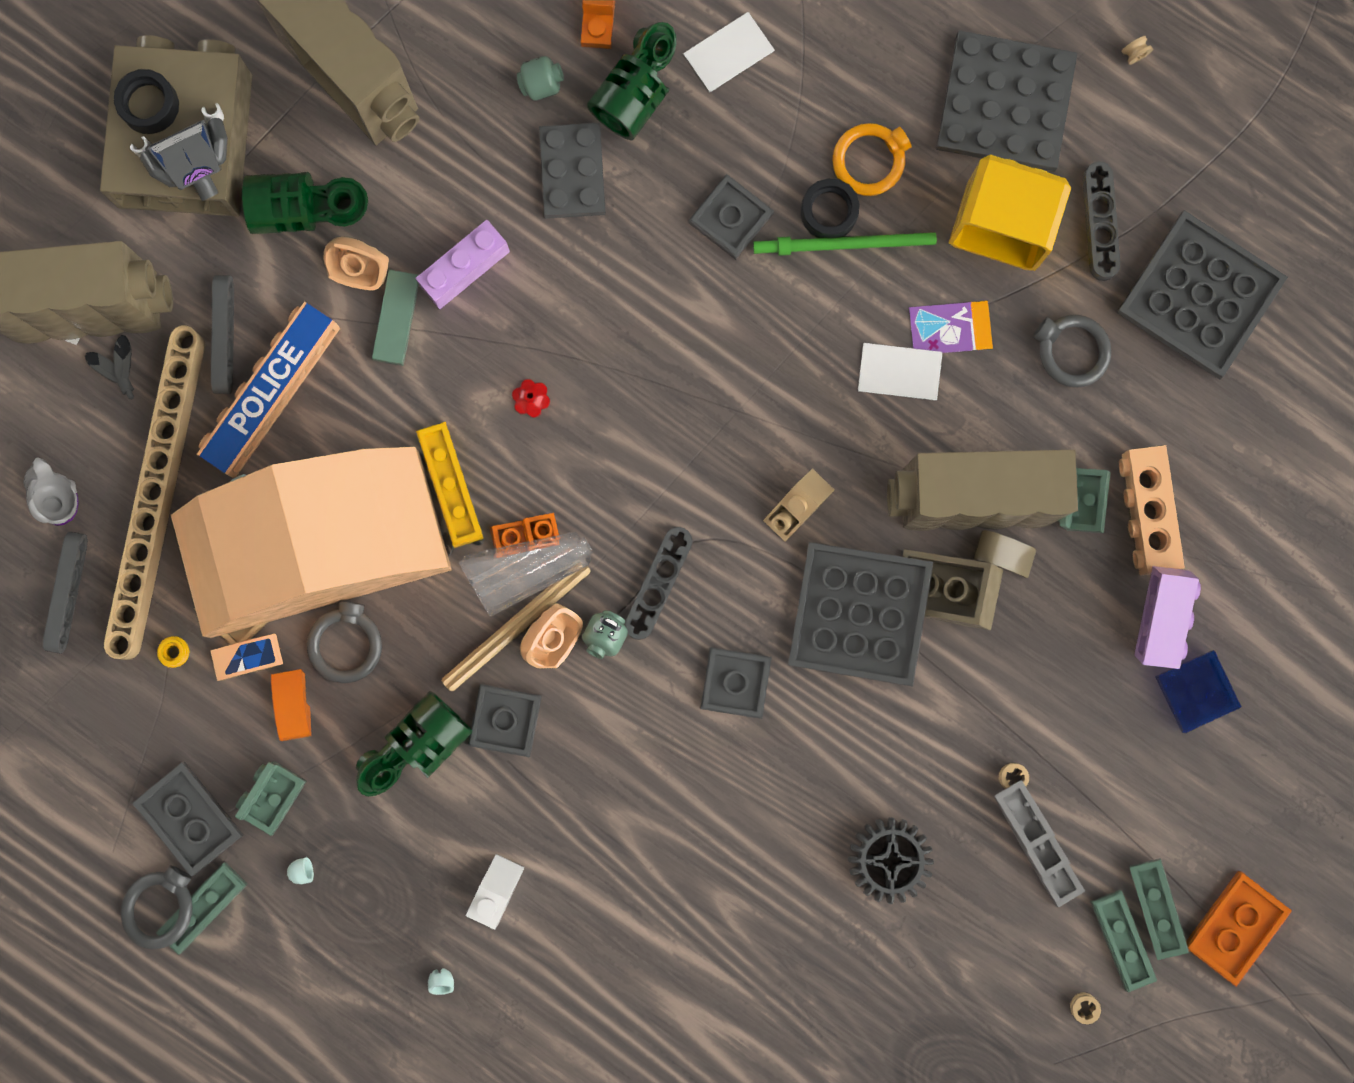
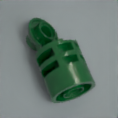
M657 22L647 28L640 29L633 40L634 51L632 54L622 55L587 103L588 110L600 123L624 139L630 141L635 139L669 92V88L656 75L658 74L657 71L664 69L670 63L677 45L676 33L670 24Z
M309 172L246 175L242 186L243 211L250 234L304 230L315 231L316 223L329 222L335 226L345 227L361 220L368 207L366 190L359 182L352 178L341 177L331 180L326 185L314 186ZM351 199V204L347 209H338V204L341 200Z
M429 691L385 736L388 743L380 751L370 750L358 759L356 764L358 771L356 781L359 792L368 797L386 792L396 783L407 764L411 765L414 769L418 767L429 778L473 731L441 698L432 691Z

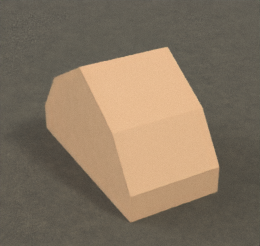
M416 447L361 449L273 464L202 493L171 514L202 636L208 638L232 633L452 570L421 456Z

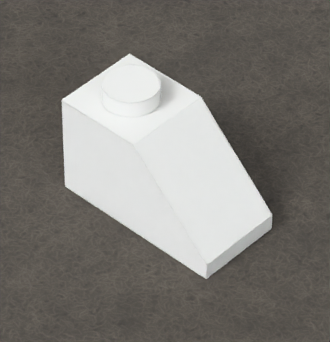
M496 854L466 916L495 930L525 867Z

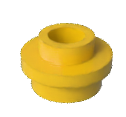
M176 636L167 637L162 640L157 649L159 661L171 668L182 666L187 661L190 653L186 641ZM176 646L179 649V654L177 657L172 658L169 651L172 647Z

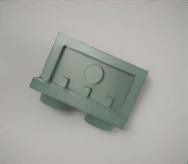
M1076 468L1078 511L1058 520L1062 528L1067 531L1104 533L1110 471Z
M276 761L268 762L267 765L262 764L253 777V781L256 783L250 793L245 791L238 800L236 808L239 810L235 815L237 819L246 820L270 836L274 835L307 780Z

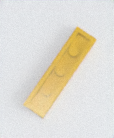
M446 422L416 431L453 547L456 548L484 539Z

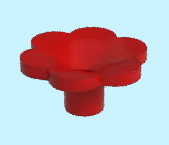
M530 379L524 380L521 387L514 389L512 392V398L516 402L515 410L519 414L527 413L532 418L538 417L541 411L547 409L550 405V399L546 395V385L543 383L535 384Z

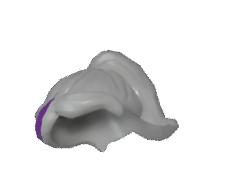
M35 458L33 465L26 471L23 481L29 512L34 519L41 523H51L55 526L65 525L73 520L78 510L79 503L75 481L66 478L62 474L53 472L52 467L46 460Z

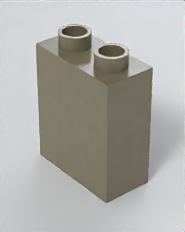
M151 35L139 36L136 40V47L114 45L100 192L117 208L239 217L253 75L241 56L235 54V47L219 40H201L198 42L197 51L176 50L172 41ZM138 69H150L162 74L175 89L179 99V112L174 122L166 130L155 134H142L131 129L117 114L114 106V91L118 82L128 73ZM145 85L138 88L131 95L128 106L135 117L147 119L155 116L162 109L165 97L158 87ZM215 103H218L224 114L223 123L228 138L226 161L221 165L222 170L210 176L219 193L202 201L193 184L179 190L178 187H168L151 177L140 158L130 149V145L133 144L140 150L144 146L142 136L154 144L204 120L205 118L201 112L202 107L206 108L209 115L214 114L217 111Z

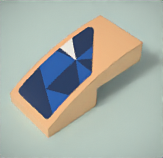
M276 634L211 650L217 681L251 672H258L283 664Z

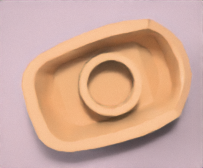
M336 237L325 246L324 264L328 278L335 282L363 290H376L386 279L389 258L375 247L349 237Z
M555 603L548 610L544 611L540 618L532 623L520 644L522 658L536 668H558L567 658L578 640L583 628L582 619L567 607Z

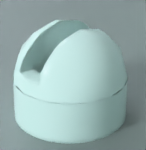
M309 858L297 859L289 865L287 876L290 881L295 884H306L313 881V866Z
M442 968L439 973L436 969L429 975V993L443 995L453 992L454 979L449 970Z

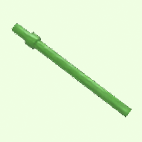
M936 232L793 240L790 237H777V240L753 241L754 254L778 253V256L800 251L936 245L937 237Z

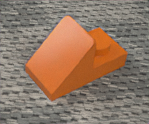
M583 0L581 47L611 49L615 0Z

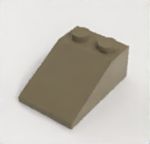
M904 549L903 557L933 562L925 612L926 618L991 631L1003 569L988 562Z

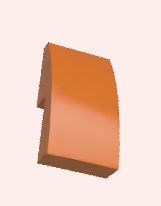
M554 513L524 518L522 521L496 525L490 528L496 558L561 543Z
M302 669L271 674L273 708L279 740L286 741L311 736L310 706L306 703L305 673Z

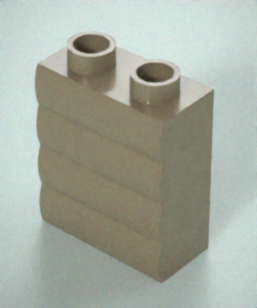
M257 0L283 46L376 146L387 136L392 142H397L415 128L419 121V115L416 113L418 107L399 60L384 43L375 38L372 30L364 20L349 10L344 0Z
M122 241L0 252V334L14 342L30 344L43 342L50 338L72 340L86 335L107 337L124 331L128 333H148L161 328L160 313L172 311L173 295L168 276H157L151 261L140 258Z
M1075 450L918 453L901 471H896L895 479H888L889 517L903 516V528L914 531H928L939 527L949 530H966L976 526L985 529H1003L1013 525L1021 528H1041L1051 525L1078 511Z

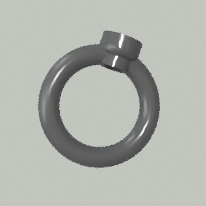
M1067 315L1055 321L1046 317L1033 335V338L1040 342V359L1044 369L1055 381L1062 385L1084 387L1093 384L1104 375L1110 364L1111 344L1108 335L1096 321L1086 316ZM1069 327H1080L1087 330L1093 335L1098 344L1099 357L1096 365L1092 370L1082 375H1071L1064 372L1057 366L1052 355L1053 343L1059 337L1061 331Z
M340 601L339 608L321 616L309 632L307 639L309 660L315 670L330 681L337 683L356 682L370 674L379 662L382 652L381 635L375 623L363 614L364 604ZM339 621L359 625L366 632L369 639L367 658L360 666L348 671L336 670L330 667L323 660L319 648L323 632L327 627Z
M170 865L166 872L149 873L137 879L130 886L122 902L121 921L126 934L134 943L147 949H162L172 945L183 936L190 924L193 910L191 895L186 887L192 879L188 873ZM153 885H162L168 891L176 894L179 901V916L175 925L170 931L161 936L144 934L138 928L134 918V907L139 895Z

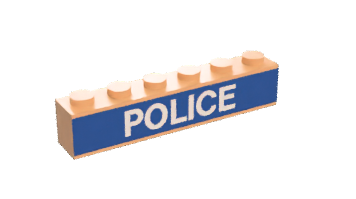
M305 301L301 307L297 306L291 312L288 318V322H290L283 332L280 331L274 336L270 344L271 350L266 357H261L255 363L252 377L247 383L243 382L238 387L233 404L230 408L226 407L217 418L218 425L212 433H207L199 444L200 450L197 455L232 478L239 474L340 330L335 321Z

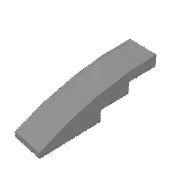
M1020 780L995 795L994 798L1056 907H1060L1084 893L1085 889L1070 867V862L1055 839L1053 830L1023 781Z

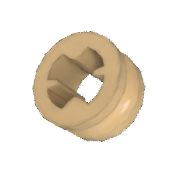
M1146 36L1134 40L1123 48L1122 53L1129 56L1127 60L1129 64L1138 62L1153 51L1151 45H1146Z
M1006 764L999 772L998 779L1004 789L1010 787L1008 784L1010 780L1006 779L1007 772L1013 773L1016 768L1020 771L1017 775L1022 776L1021 780L1027 786L1029 783L1027 769L1020 764Z
M1079 993L1071 1000L1070 1010L1078 1022L1088 1025L1094 1023L1100 1017V1004L1091 994ZM1086 1001L1088 1005L1091 1002L1093 1003V1006L1089 1009L1091 1014L1085 1016L1082 1012L1080 1015L1078 1014V1010L1081 1009L1080 1003Z

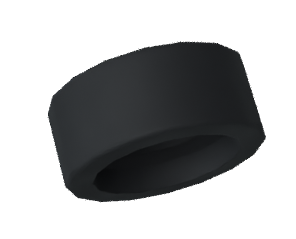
M138 69L128 73L118 82L114 91V106L117 114L131 129L142 134H155L166 130L174 122L179 112V99L175 89L162 74L150 69ZM154 85L163 92L165 97L162 109L155 116L147 119L135 117L128 106L131 95L140 87Z
M827 178L817 181L808 188L802 200L800 215L804 227L811 235L817 238L844 237L852 230L857 221L860 203L857 193L849 184L840 179ZM827 192L840 195L846 201L848 207L845 220L833 227L823 226L818 223L812 213V205L815 199Z

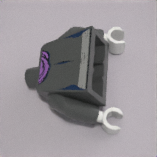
M215 103L217 111L214 114L209 115L206 108L202 107L201 112L205 118L204 120L154 144L142 136L144 146L140 150L133 144L130 145V149L140 158L151 177L168 187H178L179 190L193 184L202 201L219 193L210 176L222 170L221 165L226 161L228 138L223 123L224 114L218 103Z

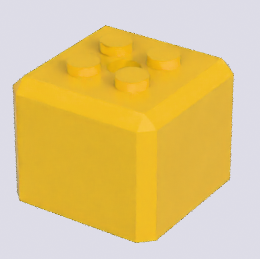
M990 154L980 159L967 182L948 243L958 249L1024 270L1036 271L1052 252L1071 187L1066 178L1048 173L1042 169L1019 164L1011 159H1003Z

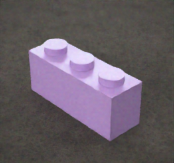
M485 220L415 279L440 310L510 252L507 242L491 223Z
M1152 567L1134 654L1143 665L1180 669L1182 659L1186 658L1188 651L1187 633L1194 623L1193 605L1194 601L1198 599L1201 590L1199 578L1189 570Z

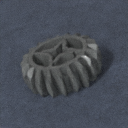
M893 817L888 818L887 827H884L881 819H876L877 830L875 831L871 825L866 824L864 827L869 835L865 837L859 832L855 835L857 839L862 841L861 846L850 844V849L858 852V856H848L849 862L858 863L857 867L849 870L850 874H861V877L854 882L855 885L860 887L867 883L863 893L869 896L876 890L874 900L880 902L883 895L886 894L888 904H893L894 894H897L901 903L906 902L905 891H908L912 897H916L917 892L913 886L917 884L923 889L926 887L925 882L919 880L921 875L926 877L932 876L930 871L924 869V865L934 864L933 859L924 858V854L933 851L931 846L921 847V844L927 840L926 835L922 834L915 838L914 836L919 828L913 825L906 831L907 821L903 819L899 822L898 828H896V822ZM886 835L883 850L878 854L867 855L872 843ZM896 835L903 836L909 841L915 856L900 854ZM891 851L894 852V857L906 860L893 863L890 870L887 869L889 865L876 861L889 858ZM866 865L879 866L883 869L885 886L877 884L872 880ZM915 866L907 880L899 885H895L898 873L902 868Z

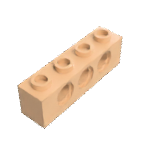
M1164 445L1128 450L1122 454V459L1119 460V470L1121 476L1125 477L1127 489L1124 490L1123 495L1125 506L1127 508L1130 507L1131 520L1128 521V531L1130 537L1135 540L1136 550L1133 551L1134 567L1139 569L1140 575L1151 574L1153 566L1185 569L1167 447ZM1141 473H1145L1150 477V488H1145L1140 484L1139 476ZM1146 503L1151 504L1155 508L1156 515L1154 519H1150L1145 515L1144 506ZM1150 534H1155L1159 537L1160 547L1158 550L1153 549L1149 545L1148 539Z

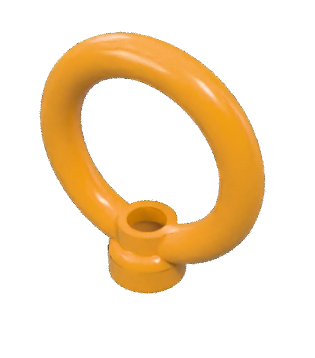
M873 123L854 126L839 138L834 148L832 162L835 175L838 179L849 184L858 195L874 196L882 194L891 189L901 178L905 168V151L912 148V145L900 126L893 131ZM876 136L885 141L887 148L893 155L891 171L883 180L877 183L865 184L858 182L850 176L845 167L847 148L859 137Z

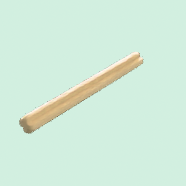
M578 560L446 674L441 680L449 691H455L538 619L544 611L548 610L590 573V568L583 560Z

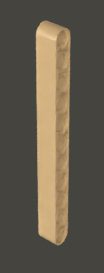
M187 325L178 326L171 332L104 640L105 652L114 659L130 660L135 658L140 652L205 349L203 337ZM187 336H193L192 345L182 349L181 343L183 339ZM186 365V375L176 379V369ZM175 395H179L180 404L176 408L170 409V399ZM173 425V435L168 439H163L162 432L164 428ZM162 455H166L168 458L167 465L163 469L158 470L156 467L157 459ZM159 485L161 488L160 496L155 500H151L149 496L151 488ZM152 515L155 520L154 526L150 530L145 531L143 527L144 519ZM145 545L148 549V555L143 561H139L137 559V551ZM139 576L141 587L138 591L133 592L130 588V582L134 577ZM128 607H132L135 611V616L131 622L127 623L124 620V612ZM125 637L128 641V648L121 654L117 649V643L121 638Z

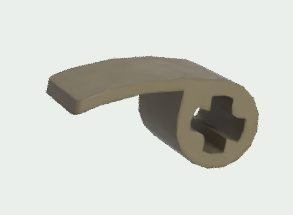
M983 530L973 560L992 563L999 568L1028 578L1036 549L1002 534Z

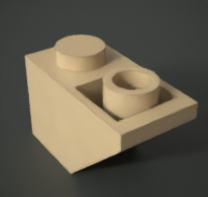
M812 468L763 521L786 542L835 489Z

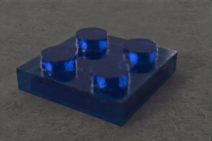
M1215 650L1206 652L1181 664L1180 669L1172 668L1155 676L1182 733L1192 731L1242 707Z

